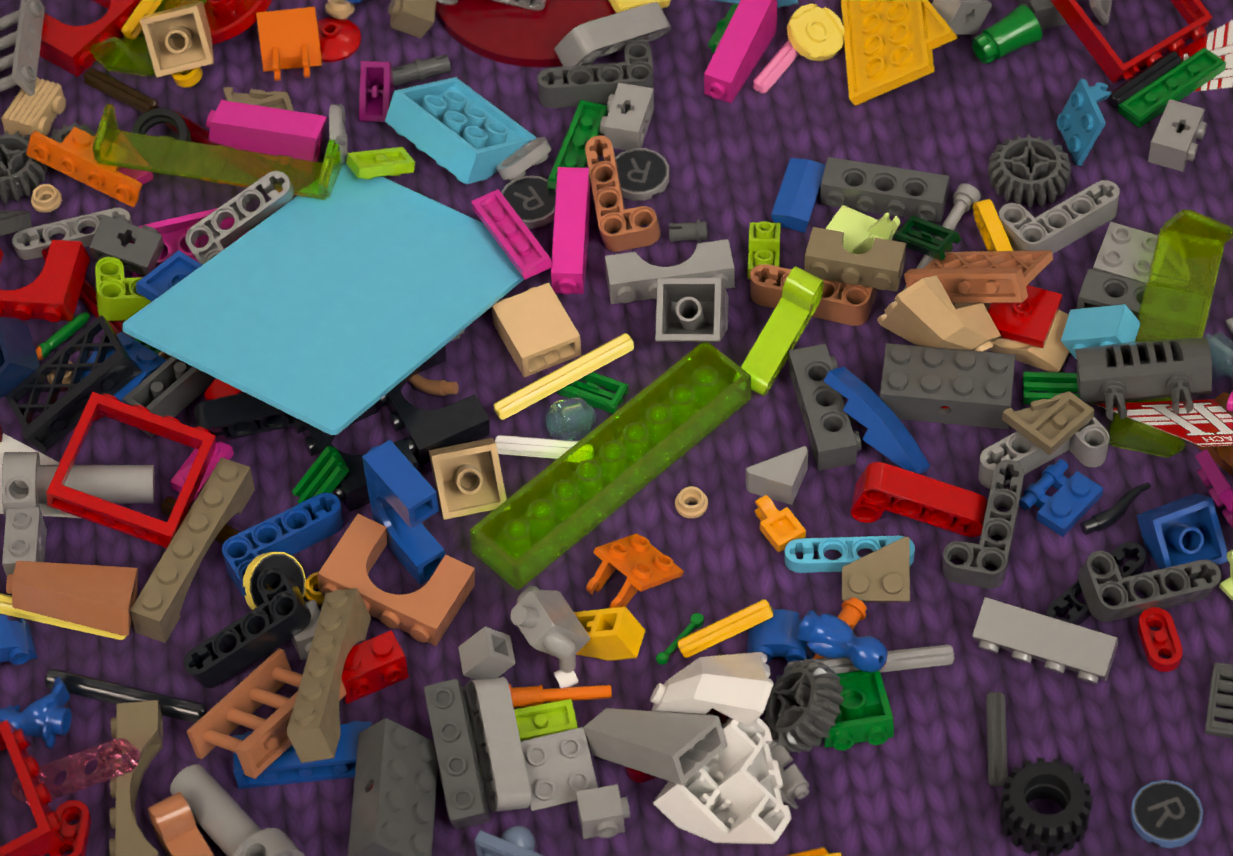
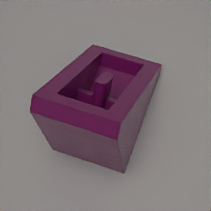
M361 61L359 121L385 122L395 91L391 62Z

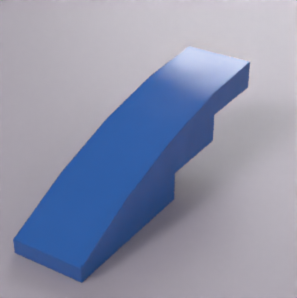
M844 366L830 370L823 382L848 399L843 411L868 428L862 440L902 469L917 474L928 471L930 464L916 441L895 413L879 396Z

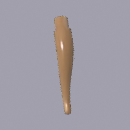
M418 374L413 375L408 380L416 389L429 395L446 396L447 394H457L459 390L457 382L426 379Z

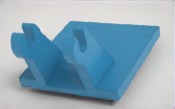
M1080 79L1056 121L1076 166L1083 164L1106 124L1097 105L1100 101L1108 99L1111 94L1110 91H1106L1108 85L1098 82L1095 86L1089 87L1086 79Z

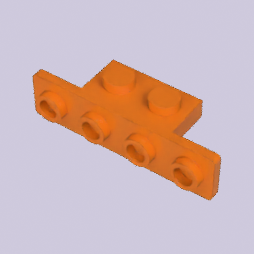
M77 127L71 130L62 143L37 131L30 135L26 152L27 156L131 207H135L138 203L142 183L119 172L127 161L128 152Z

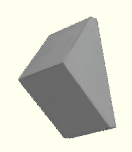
M806 446L745 468L747 491L760 496L767 495L770 499L792 505L808 470V450Z

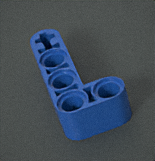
M332 493L318 494L230 537L224 542L222 552L227 572L243 597L244 595L247 596L245 587H243V577L248 565L256 556L268 552H285L292 556L338 533L342 529L344 520L339 498Z

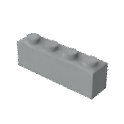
M986 597L984 598L972 635L975 641L980 642L978 647L983 650L998 653L999 649L1012 652L1011 658L1029 664H1031L1032 659L1045 662L1044 668L1064 674L1065 669L1078 673V679L1097 684L1098 679L1107 681L1119 643L1117 637Z

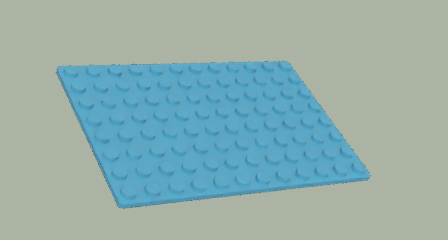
M345 162V164L339 165L123 322L122 330L124 333L325 433L337 435L522 282L524 278L482 222L382 176L372 179H358Z

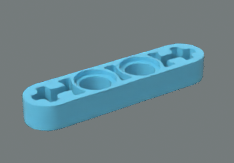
M905 536L794 539L785 547L784 561L789 570L798 573L842 572L843 566L861 558L857 555L859 550L867 548L876 551ZM909 539L911 566L914 562L915 546ZM834 549L838 550L842 556L837 560H829L824 556V553ZM814 551H818V559H814ZM802 552L803 559H797L796 553Z

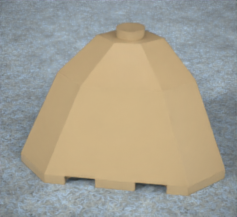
M937 275L922 278L897 294L895 297L896 301L890 303L884 310L885 314L877 319L881 326L916 346L987 352L994 347L992 342L1001 337L983 303L955 309Z

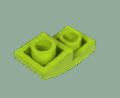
M767 221L750 222L748 279H750L751 270L757 265L768 264L779 267L781 223Z

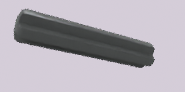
M989 692L986 695L988 783L993 787H1003L1008 777L1005 695L1002 692Z

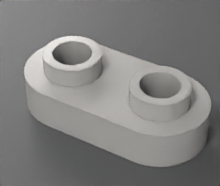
M545 137L536 138L499 163L496 169L503 180L509 179L513 181L525 176V170L532 165H538L547 160L551 147Z

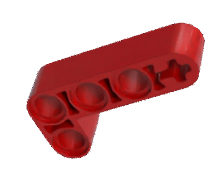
M873 462L865 468L856 482L850 514L859 522L873 523L887 510L960 535L976 537L982 534L988 500L983 495L887 463Z

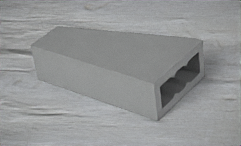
M606 708L583 727L593 756L680 785L728 746L720 719L714 715Z

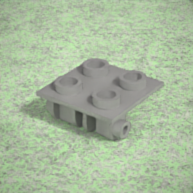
M1110 222L1093 269L1155 285L1171 239Z
M583 727L521 741L531 792V811L577 801L576 791L598 788Z

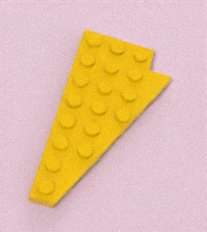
M841 0L850 101L856 106L935 72L932 49L956 40L957 35L928 0Z

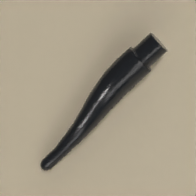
M1145 483L1137 486L1123 495L1110 509L1081 522L1080 526L1083 533L1087 535L1094 531L1100 532L1115 524L1125 514L1132 500L1141 492L1149 489L1151 484Z

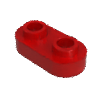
M1152 607L1144 610L1139 617L1138 633L1148 663L1154 669L1161 672L1173 671L1180 665L1183 648L1173 618L1162 608ZM1151 627H1156V628H1158L1159 630H1158V631H1153V630H1151L1150 628H1151ZM1165 655L1169 657V659H1164L1159 656Z
M69 800L59 805L55 811L62 822L59 832L64 845L49 852L50 856H63L69 850L73 851V853L67 856H85L91 827V816L83 802ZM72 820H79L77 824L69 825Z

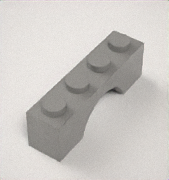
M728 239L697 243L695 252L688 260L671 267L651 265L641 259L636 252L605 256L606 279L611 304L657 299V278H722L725 289L735 288L734 263Z

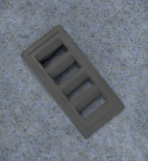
M1216 662L1213 664L1205 734L1233 738L1232 723L1214 721V717L1233 720L1232 709L1216 707V705L1233 707V695L1217 693V691L1233 693V665Z

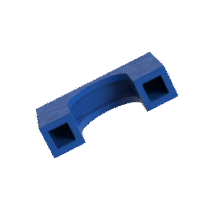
M388 440L380 446L373 447L367 454L362 456L373 521L387 527V548L418 584L421 585L431 578L445 556V549L421 523L439 512L437 492L391 440Z

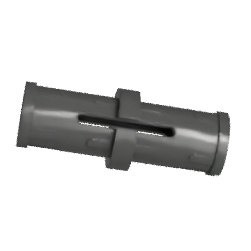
M447 54L424 60L418 58L414 59L413 63L393 67L394 86L417 80L424 82L426 78L450 73L451 67Z

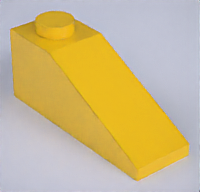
M626 607L574 612L591 638L576 655L607 661L637 658L645 629Z

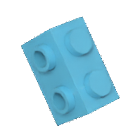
M1126 304L1070 310L1061 342L1077 359L1076 349L1135 342L1141 322Z

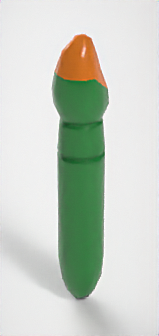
M85 312L77 315L46 342L41 343L35 350L38 361L48 357L52 350L81 329L88 322L90 314Z

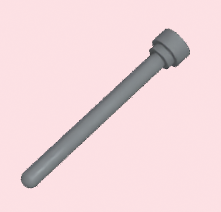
M965 183L958 186L953 195L954 207L942 227L954 231L964 212L973 209V203L979 201L981 197L980 192L974 186ZM924 254L916 269H923L934 258Z

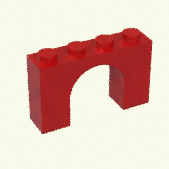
M92 0L107 8L108 12L98 21L84 26L67 25L45 13L39 56L79 77L124 36L122 27L141 0Z
M52 240L44 268L32 283L16 290L0 289V317H12L20 320L44 319L50 322H59L60 320L72 321L90 262V257L82 242ZM0 248V264H1V261H2V258H3V255H4V253H3V251L1 250V248Z

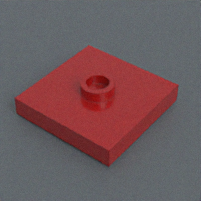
M1027 285L1028 298L1024 302L990 304L988 313L1002 338L1044 348L1061 305L1062 294Z

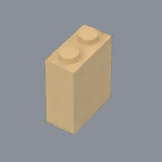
M549 283L532 287L510 298H504L491 307L493 325L524 378L582 355L580 334Z

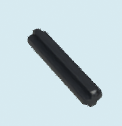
M1175 51L1169 52L1112 91L1109 102L1115 108H1118L1119 104L1182 62L1181 56Z

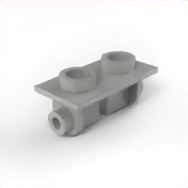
M779 739L772 740L769 743L772 760H777L783 782V786L779 788L782 802H786L794 809H797L799 807L794 799L796 797L797 799H802L809 794V783L796 764L784 770L783 767L792 762L793 758L788 750L779 744Z

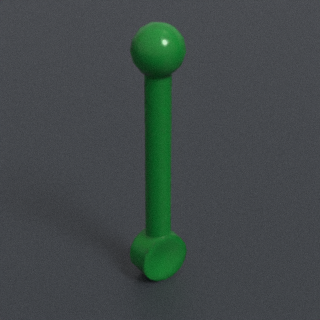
M693 614L691 616V623L664 652L657 654L656 661L658 664H667L669 656L678 647V640L688 636L694 628L703 626L704 617L702 614Z

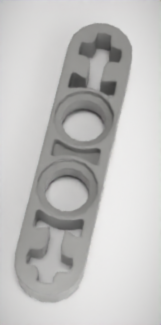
M123 208L108 209L23 229L14 235L12 243L15 253L19 258L24 260L43 257L41 252L44 248L51 245L52 241L50 238L54 234H65L62 240L81 241L84 247L90 246L103 214L112 218L114 215L122 216L132 224L129 212ZM87 226L96 228L90 234L80 233L81 229ZM30 242V245L25 246V243Z

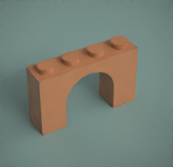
M357 514L318 572L319 591L325 596L326 593L335 590L358 588L371 616L379 619L389 628H398L409 633L419 642H428L437 646L475 586V568L445 555L430 580L421 589L403 595L384 592L371 582L368 574L387 546V527Z

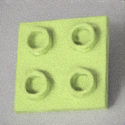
M842 205L825 229L844 232L843 248L852 254H863L872 248L875 238L892 240L900 225V220L895 216L891 221L888 212L877 220Z

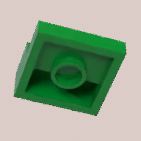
M880 670L877 672L853 671L836 674L840 677L839 684L844 687L840 694L844 701L839 705V710L842 713L836 716L834 721L836 726L830 728L829 738L823 737L825 748L834 747L836 750L844 751L851 748L854 743L868 741L871 745H881L888 738L894 737V719Z

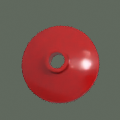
M333 17L317 21L322 62L341 61L352 56L358 50L361 44V33L352 21L335 19Z

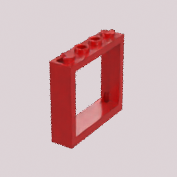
M1050 0L1113 84L1123 78L1125 81L1130 80L1141 71L1140 68L1145 65L1149 67L1168 51L1177 52L1185 45V41L1191 38L1193 41L1199 39L1207 32L1205 27L1213 18L1200 0H1170L1188 23V26L1124 64L1076 0Z
M92 392L46 491L47 506L168 548L187 516L215 451L216 436L203 427L196 426L193 428L182 424L175 417L169 415L162 417L151 413L144 406L138 404L131 406L120 402L111 394L104 393L101 395ZM96 414L199 450L168 522L64 486Z
M8 720L0 723V751L8 749L38 827L1 846L0 856H44L64 845L59 832L62 822L55 811L51 812L48 804L52 802L51 794L45 784L39 782L37 776L41 774V769L36 759L32 755L29 756L26 749L31 746L29 740L25 737L22 728L16 730Z

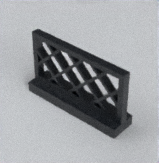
M101 315L5 397L23 427L21 432L25 439L45 453L77 426L92 392L101 395L104 393L115 395L142 371L138 364L130 358L108 320ZM103 329L104 334L101 343H92L94 336ZM116 350L115 353L105 360L107 351ZM80 351L76 364H68L70 356ZM90 351H98L94 363H86ZM65 371H74L70 384H62ZM83 371H92L81 380ZM51 372H55L52 384H44L46 376ZM59 391H67L66 394L56 401ZM27 392H31L28 404L20 405L18 400ZM41 392H49L45 404H37ZM34 412H43L32 421Z

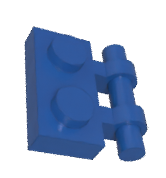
M1059 459L1054 465H1048L1042 471V477L1036 484L1031 483L1024 490V496L1020 500V507L1024 510H1029L1033 505L1040 508L1037 512L1036 520L1064 537L1103 496L1104 488L1078 471L1068 479L1063 474L1069 466L1064 460ZM1051 486L1058 490L1052 497L1045 494Z

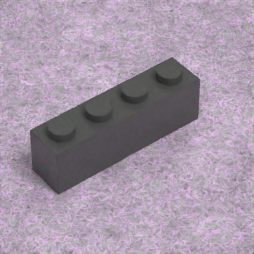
M171 356L123 398V402L131 406L134 404L144 406L151 413L162 417L164 415L176 417L207 390L216 378ZM140 429L142 432H144L151 438L155 435L153 433Z

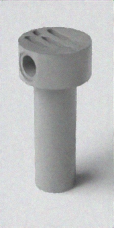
M4 452L2 464V506L4 516H6L7 509L40 507V503H47L46 491L58 465H40L39 452ZM73 465L64 486L112 503H154L155 468L154 465ZM15 481H24L28 488H20Z
M188 766L180 771L172 781L170 787L171 795L177 792L182 793L191 809L194 820L227 856H305L280 829L266 828L262 830L203 766Z

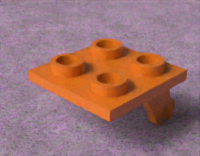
M315 6L256 13L263 72L274 71V80L281 81V70L303 67L304 78H310V67L322 66Z
M636 533L595 548L593 553L602 562L594 577L588 582L586 591L591 595L594 593V590L599 592L613 572L618 569L627 579L609 608L626 607L638 590L641 592L682 577L684 571L669 556L664 555L650 544L647 538Z

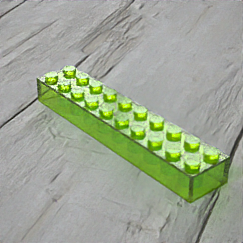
M700 343L469 530L472 553L519 591L751 399V375L710 343Z

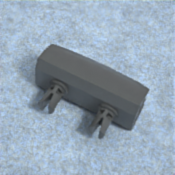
M1207 337L1130 342L1075 350L1078 362L1076 363V379L1079 399L1088 405L1105 404L1106 416L1110 420H1113V408H1117L1120 419L1127 416L1125 402L1163 398L1172 399V409L1176 414H1179V402H1183L1188 414L1194 408L1191 396L1211 394L1212 355Z

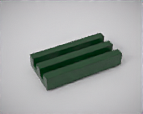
M913 215L893 236L895 241L906 243L907 248L941 261L946 257L945 251L951 252L954 249L952 243L958 244L961 241L958 232ZM911 227L916 228V229L921 230V231L919 232V231L913 230V229H911ZM930 234H932V235H934V236H937V237H940V238H942V239H944V240H940V239H937V238H935V237H932Z

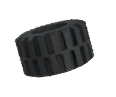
M1045 757L1037 758L1036 763L1033 764L1030 760L1023 762L1022 769L1016 766L1011 771V777L1006 778L1001 796L1000 824H1004L1003 832L1006 837L1012 835L1011 842L1016 847L1022 844L1024 851L1031 854L1032 850L1039 851L1038 856H1046L1047 852L1052 851L1053 855L1056 856L1062 853V848L1070 851L1075 847V841L1080 843L1083 839L1084 832L1087 831L1092 804L1091 789L1088 783H1084L1082 773L1080 771L1074 773V766L1069 763L1065 766L1060 765V760L1052 758V762H1045ZM1037 799H1047L1060 805L1063 811L1052 815H1045L1031 809L1028 803Z

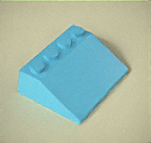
M456 77L395 90L385 122L393 127L396 133L406 137L415 144L418 150L428 154L439 166L449 170L460 182L465 184L488 179L498 172L496 167L499 163L526 143L537 138Z

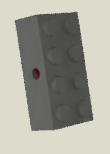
M886 343L880 399L900 420L1009 429V425L1002 420L1003 411L1011 408L1015 354Z
M387 718L359 733L348 856H431L438 758L433 740Z

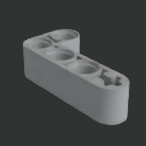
M652 2L583 23L572 29L554 50L563 67L591 65L599 57L624 50L626 44L636 39L646 42L653 41L668 33L672 28L658 2Z
M272 171L192 226L187 231L186 243L199 263L205 264L224 250V247L286 205L294 195V187L290 179L281 171ZM277 183L283 188L279 193L273 187ZM264 191H265V193L267 194V196H268L269 199H270V201H268V202L266 201V199L264 198V196L261 194V193H263ZM259 200L260 206L256 211H246V205L249 201ZM231 217L235 219V223L230 229H220L221 222L225 218ZM202 235L209 236V242L206 246L202 248L195 247L198 237Z
M1108 180L1099 181L1036 218L1022 205L1008 203L1001 207L999 219L1013 251L1052 250V254L1116 217L1120 189L1114 182Z
M1094 416L1055 452L1048 455L1017 431L982 451L978 480L984 487L991 489L994 469L999 462L1004 460L1017 461L1022 466L1025 475L1068 450L1084 466H1101L1107 458L1109 433ZM1006 480L1004 486L1011 483V480Z
M504 677L471 680L464 686L489 808L492 812L528 808L531 801V792L508 681Z

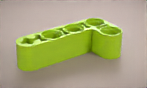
M104 257L98 260L95 266L97 311L99 316L102 315L108 321H121L129 319L152 301L136 292V283L143 277L125 278L123 263L114 257Z
M797 266L791 270L782 289V298L742 364L736 377L737 383L762 396H766L788 359V350L794 349L823 296L824 280Z

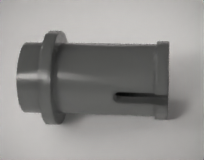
M697 219V222L669 223L670 243L698 240V243H702V240H708L707 221L701 222L700 219Z

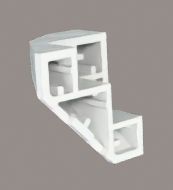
M762 652L700 657L669 678L664 684L658 683L650 699V702L654 703L652 711L706 715L713 708L750 727L763 714L773 686V681L769 679L771 674L769 665L765 664L767 655Z
M729 717L722 724L728 746L682 785L668 781L653 804L678 828L714 843L773 844L778 840L790 822L791 815L788 805H783L779 788L783 786L778 761L772 760L769 743L772 742L770 728L760 718L749 727Z

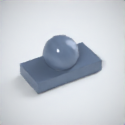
M516 825L508 828L502 834V838L480 830L475 839L477 856H543L533 852L535 837L525 826Z

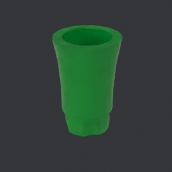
M1020 4L1006 17L983 30L982 34L974 37L971 45L975 55L982 63L986 64L1024 46L1041 41L1042 31L1033 12L1027 6Z

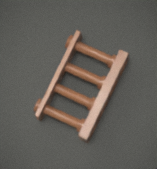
M279 648L187 730L197 758L203 759L216 746L235 752L245 775L255 779L292 745L286 732L298 691L291 698L275 693L285 683L299 688L303 674L291 671L283 649ZM342 679L339 701L347 694ZM262 704L278 709L268 719L252 714ZM239 725L255 730L244 741L229 736Z

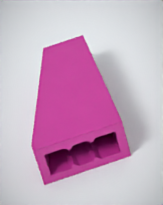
M740 0L704 73L705 95L728 103L733 102L777 33V0Z
M221 100L217 110L210 111L206 127L210 128L209 141L311 176L321 155L327 117Z
M558 167L552 248L553 267L551 268L552 289L555 293L584 294L591 218L589 168Z

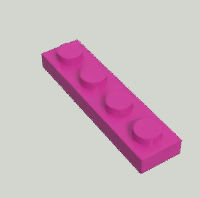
M499 189L471 201L473 211L524 280L553 267L549 255Z

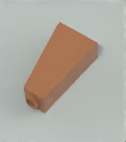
M16 561L13 574H8L6 592L7 594H12V608L118 635L129 636L132 624L130 610L138 597V568Z

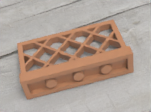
M1052 250L944 252L946 257L943 261L934 258L923 269H909L904 274L908 288L922 278L937 275L952 303L1024 302L1028 298L1026 286L1053 260Z

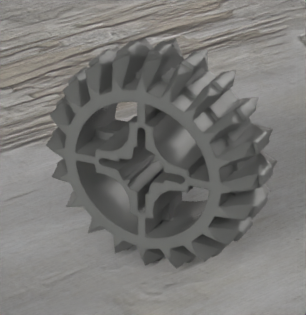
M6 130L4 135H0V200L6 205L11 199H15L19 203L21 196L30 198L31 190L34 191L40 183H44L45 174L48 173L47 165L27 156L26 152L30 135L22 136L19 131L11 135Z
M1029 133L1025 138H1021L1016 134L1013 141L1005 138L1003 145L996 146L994 153H991L987 174L989 175L991 188L995 189L997 196H1004L1006 203L1014 200L1016 204L1024 203L1029 208L1035 203L1043 207L1046 201L1054 203L1056 196L1062 197L1070 182L1071 166L1068 153L1063 152L1062 145L1054 146L1053 139L1044 141L1042 135L1038 138H1031Z
M805 659L802 662L796 660L792 667H785L783 675L776 676L777 682L772 686L763 712L765 716L763 722L770 728L772 740L779 739V744L786 750L799 754L802 751L810 752L813 746L819 747L823 737L829 738L830 728L836 726L834 722L836 716L842 713L839 710V705L844 701V698L840 696L844 688L839 684L840 677L833 670L829 669V666L821 662L818 663L814 660Z

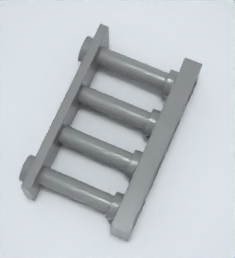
M21 0L19 10L0 18V31L18 23L17 31L0 38V51L15 45L14 53L0 58V71L13 66L12 74L0 79V92L18 85L29 96L35 94L45 7L40 0Z

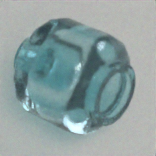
M1220 332L1215 333L1213 336L1208 333L1205 337L1208 339L1212 355V379L1219 380L1224 375L1231 378L1233 375V341Z
M578 396L552 403L545 417L547 429L552 436H555L558 440L570 441L588 436L596 420L593 407Z

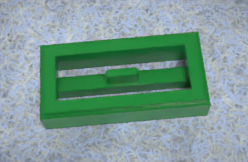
M591 372L580 378V380L587 382V384L575 381L558 390L557 394L616 414L618 405H621L623 402V396H626L629 392V386L626 383ZM599 386L602 387V388H605V389L614 391V392H616V394L611 393V392L606 391V390H603V389H600Z
M1023 372V404H1030L1040 399H1051L1055 395L1062 394V392H1078L1076 373ZM1030 391H1047L1049 393H1037Z
M327 446L292 490L294 496L300 497L297 500L299 504L310 499L313 495L332 493L349 472L337 448Z

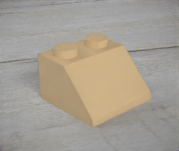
M203 1L149 14L140 19L156 77L214 63L211 30Z
M493 438L429 450L435 486L444 520L508 507L497 446Z

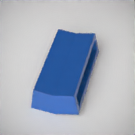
M790 158L771 213L773 223H781V228L805 233L821 186L825 164L809 159Z

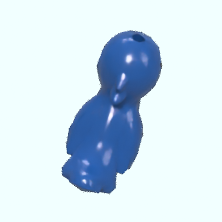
M809 611L800 621L797 634L798 639L808 641L807 646L819 656L827 659L847 658L854 667L863 672H877L886 664L888 651L880 640L869 635L858 637L853 633L851 627L838 617L830 614H821L819 616L815 611Z
M57 677L54 680L51 693L31 703L23 712H19L20 705L15 707L9 705L6 708H0V723L8 720L16 730L22 728L25 736L42 738L46 747L53 749V746L56 744V734L66 735L72 719L70 708L63 707L70 699V694L64 680Z

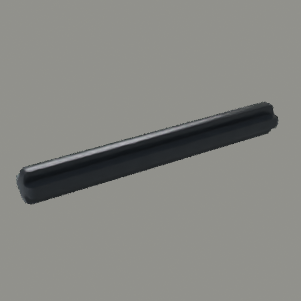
M49 669L45 676L46 687L49 689H53L54 680L60 677L64 680L70 694L113 704L158 700L163 716L196 723L207 713L206 706L202 703L66 671Z

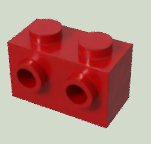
M392 630L357 644L349 651L341 676L347 693L343 697L346 704L409 678L405 654Z

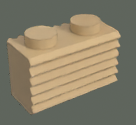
M37 77L34 95L29 96L21 88L1 117L5 132L7 130L13 135L19 131L22 136L37 131L47 135L54 118L65 109L66 99L61 85Z

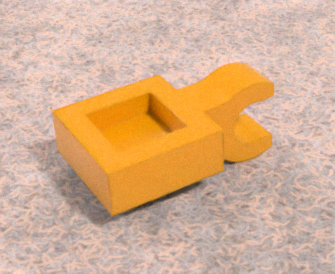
M767 495L755 500L759 508L755 509L754 512L761 520L759 529L778 553L783 551L790 541L806 538L805 528L788 507L778 511Z

